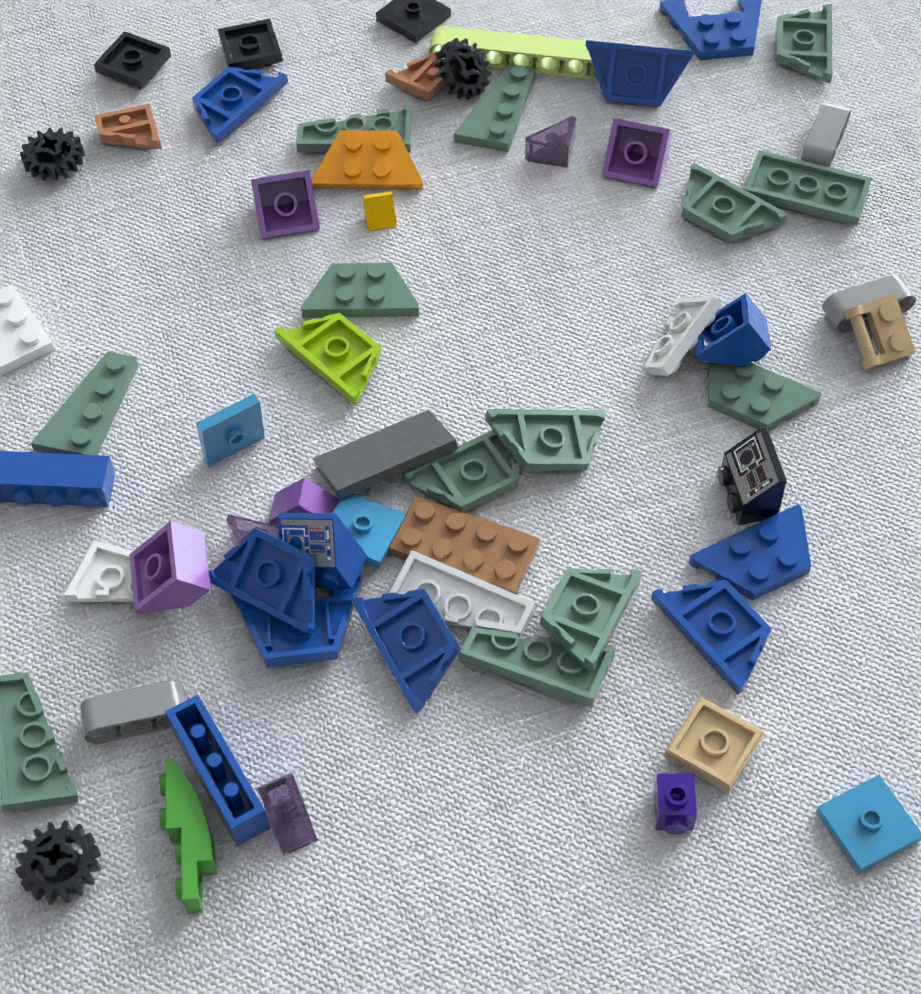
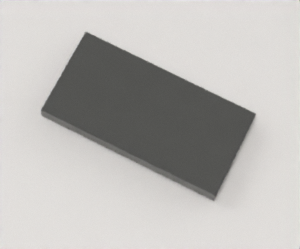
M427 410L313 458L315 468L337 497L343 499L458 449V446L452 434L430 410Z

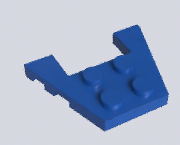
M684 0L660 1L659 10L661 14L667 15L670 18V25L674 29H679L683 34L684 42L694 51L699 60L752 56L754 54L762 0H738L740 12L731 11L726 14H703L689 17Z
M360 571L353 589L332 590V598L315 600V630L313 634L305 633L230 593L266 667L338 659L354 608L351 600L357 598L362 583V573Z

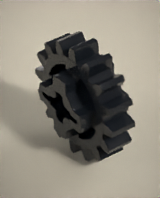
M455 38L441 46V50L435 54L438 60L433 63V66L439 68V72L435 74V77L442 78L443 80L440 86L445 87L447 85L449 87L448 94L452 95L456 92L459 100L463 97L470 100L484 92V88L490 84L486 78L491 75V72L486 70V66L490 62L482 58L485 52L480 51L478 53L476 50L477 44L474 43L469 46L468 39L466 38L461 42L458 38Z
M48 128L46 133L37 131L38 137L29 136L27 138L29 144H22L21 146L23 152H20L25 171L31 172L33 178L41 175L42 181H45L48 177H52L54 181H57L60 175L68 178L69 171L77 172V165H83L84 163L82 157L85 156L79 136L74 137L73 131L64 134L63 128H59L57 132H53L51 128Z
M64 820L61 827L56 829L51 821L47 825L48 831L42 833L37 828L33 830L36 837L34 841L23 840L22 843L27 851L16 854V858L21 866L15 870L18 877L23 879L20 883L26 892L31 891L36 901H39L45 895L49 905H53L57 896H61L66 904L70 901V893L75 891L80 897L84 895L81 887L84 883L94 885L95 880L90 873L100 871L101 866L96 859L101 856V852L98 846L94 845L96 841L91 832L85 834L81 824H78L72 830L68 820ZM72 843L78 845L82 849L83 854L73 850ZM35 870L43 874L45 877L44 882L35 876Z

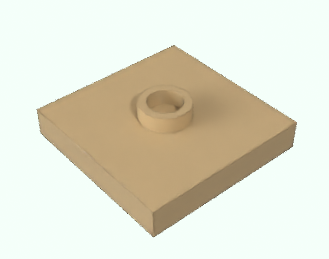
M700 697L666 749L664 757L729 794L761 742L765 732Z

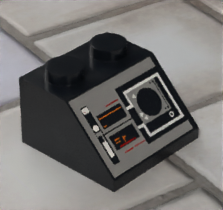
M762 427L726 451L723 456L722 466L718 467L717 470L719 483L722 487H726L728 493V509L730 513H735L739 525L761 522L778 514L787 483L768 428Z

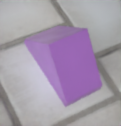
M304 477L275 493L269 523L278 525L280 513H333L340 499Z

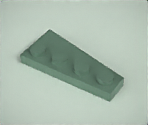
M509 64L456 130L454 142L509 152L535 80L536 68Z
M412 104L402 106L401 111L389 112V108L377 110V115L361 117L360 113L353 114L343 121L329 118L300 123L297 130V152H328L340 130L398 131L407 151L411 152Z
M107 351L31 442L33 451L98 455L137 370V357Z
M472 627L459 652V661L592 708L615 656L616 647L606 646L594 671L590 672L561 644L551 643V638L537 636L536 639L529 640L519 638L517 633Z
M28 672L0 675V790L3 812L78 802V794L68 775L66 764L60 755L55 737L47 723L42 705Z

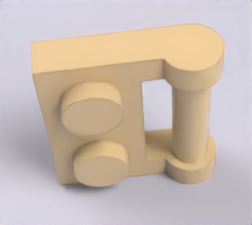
M896 294L843 311L846 320L850 319L864 359L861 361L864 370L916 353ZM866 314L880 355L875 354L862 315Z

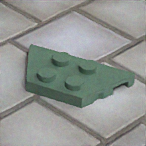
M825 4L821 11L814 13L806 9L796 14L777 17L775 62L826 83H831L833 75L832 4Z
M696 163L691 165L681 214L684 218L729 243L783 225L786 222L788 213Z
M332 263L301 307L302 318L325 317L339 312L344 317L420 316L418 302L392 263Z
M709 362L708 407L756 429L767 427L768 431L777 427L781 421H788L797 416L800 409L809 404L815 406L820 401V392L752 362L746 366Z
M487 409L484 417L485 421L524 471H586L592 459L593 450L598 441L602 423L606 417V411Z
M493 430L458 446V449L402 473L405 484L447 507L464 513L519 487L517 461Z
M567 568L541 614L540 625L588 671L593 672L640 582L642 571L631 569L630 575H611L610 569L588 571L585 569Z

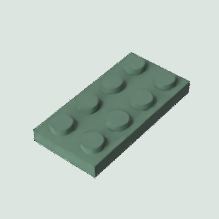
M759 150L744 190L771 205L857 226L872 178Z

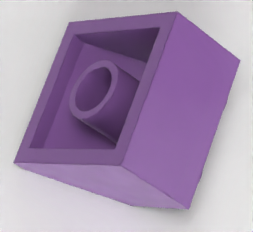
M613 118L601 176L658 187L667 161L673 130Z
M310 170L250 180L261 238L320 229Z
M170 521L129 554L135 613L144 614L189 607L211 590L204 532Z

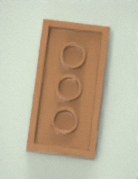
M416 496L389 547L391 556L407 560L411 550L517 595L538 550L540 538Z

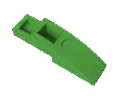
M173 759L165 760L166 774H160L159 776L160 794L162 797L166 796V808H160L159 811L161 831H167L171 843L175 844L176 864L182 866V877L175 879L177 901H183L187 914L203 912L202 876L217 875L213 839L202 804L193 785Z

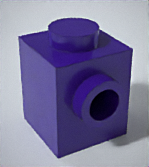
M694 773L656 774L654 785L656 830H666L669 834H683L688 830H694L697 818Z

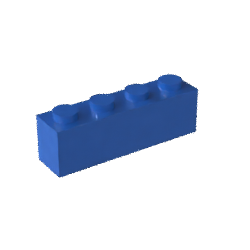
M0 451V502H14L22 505H29L31 503L50 504L52 506L77 505L86 508H94L96 506L109 507L115 479L110 456Z
M199 695L165 711L176 740L235 845L238 847L269 830L270 826L263 805Z

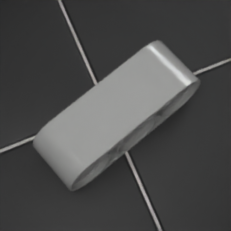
M827 102L822 103L805 143L801 156L802 161L831 167L850 118V108Z
M893 274L836 292L823 302L822 309L839 333H846L852 331L853 327L850 319L846 320L844 310L896 294L903 314L914 306L916 298L898 274ZM866 314L862 315L865 325L868 326L869 322Z
M165 681L94 696L84 700L80 704L84 740L89 743L100 744L170 729L165 711L186 701L184 686L178 681Z

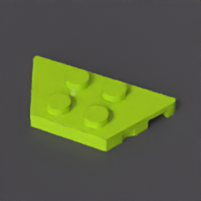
M340 312L327 315L322 319L302 321V327L285 331L282 326L274 330L275 338L340 394L353 405L359 402L382 355L380 345Z

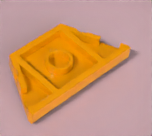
M340 130L311 179L313 188L423 189V180L398 131Z

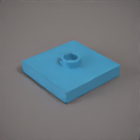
M255 394L196 423L203 460L208 467L265 438L260 401Z
M354 494L340 499L333 513L337 514L367 554L365 564L380 569L406 514Z
M880 774L818 806L816 813L858 874L921 841V831Z

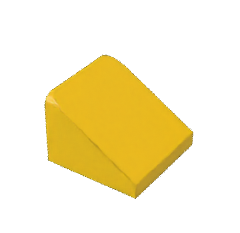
M392 191L363 196L364 217L369 231L396 227Z

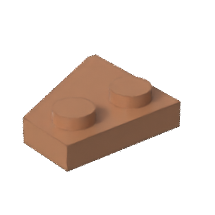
M438 51L428 54L422 59L408 62L407 69L397 73L392 69L388 70L385 73L386 82L430 101L443 88L440 86L443 81L442 78L435 77V74L439 72V68L433 66V63L438 60L435 56Z
M150 104L94 115L101 143L152 149L162 148Z

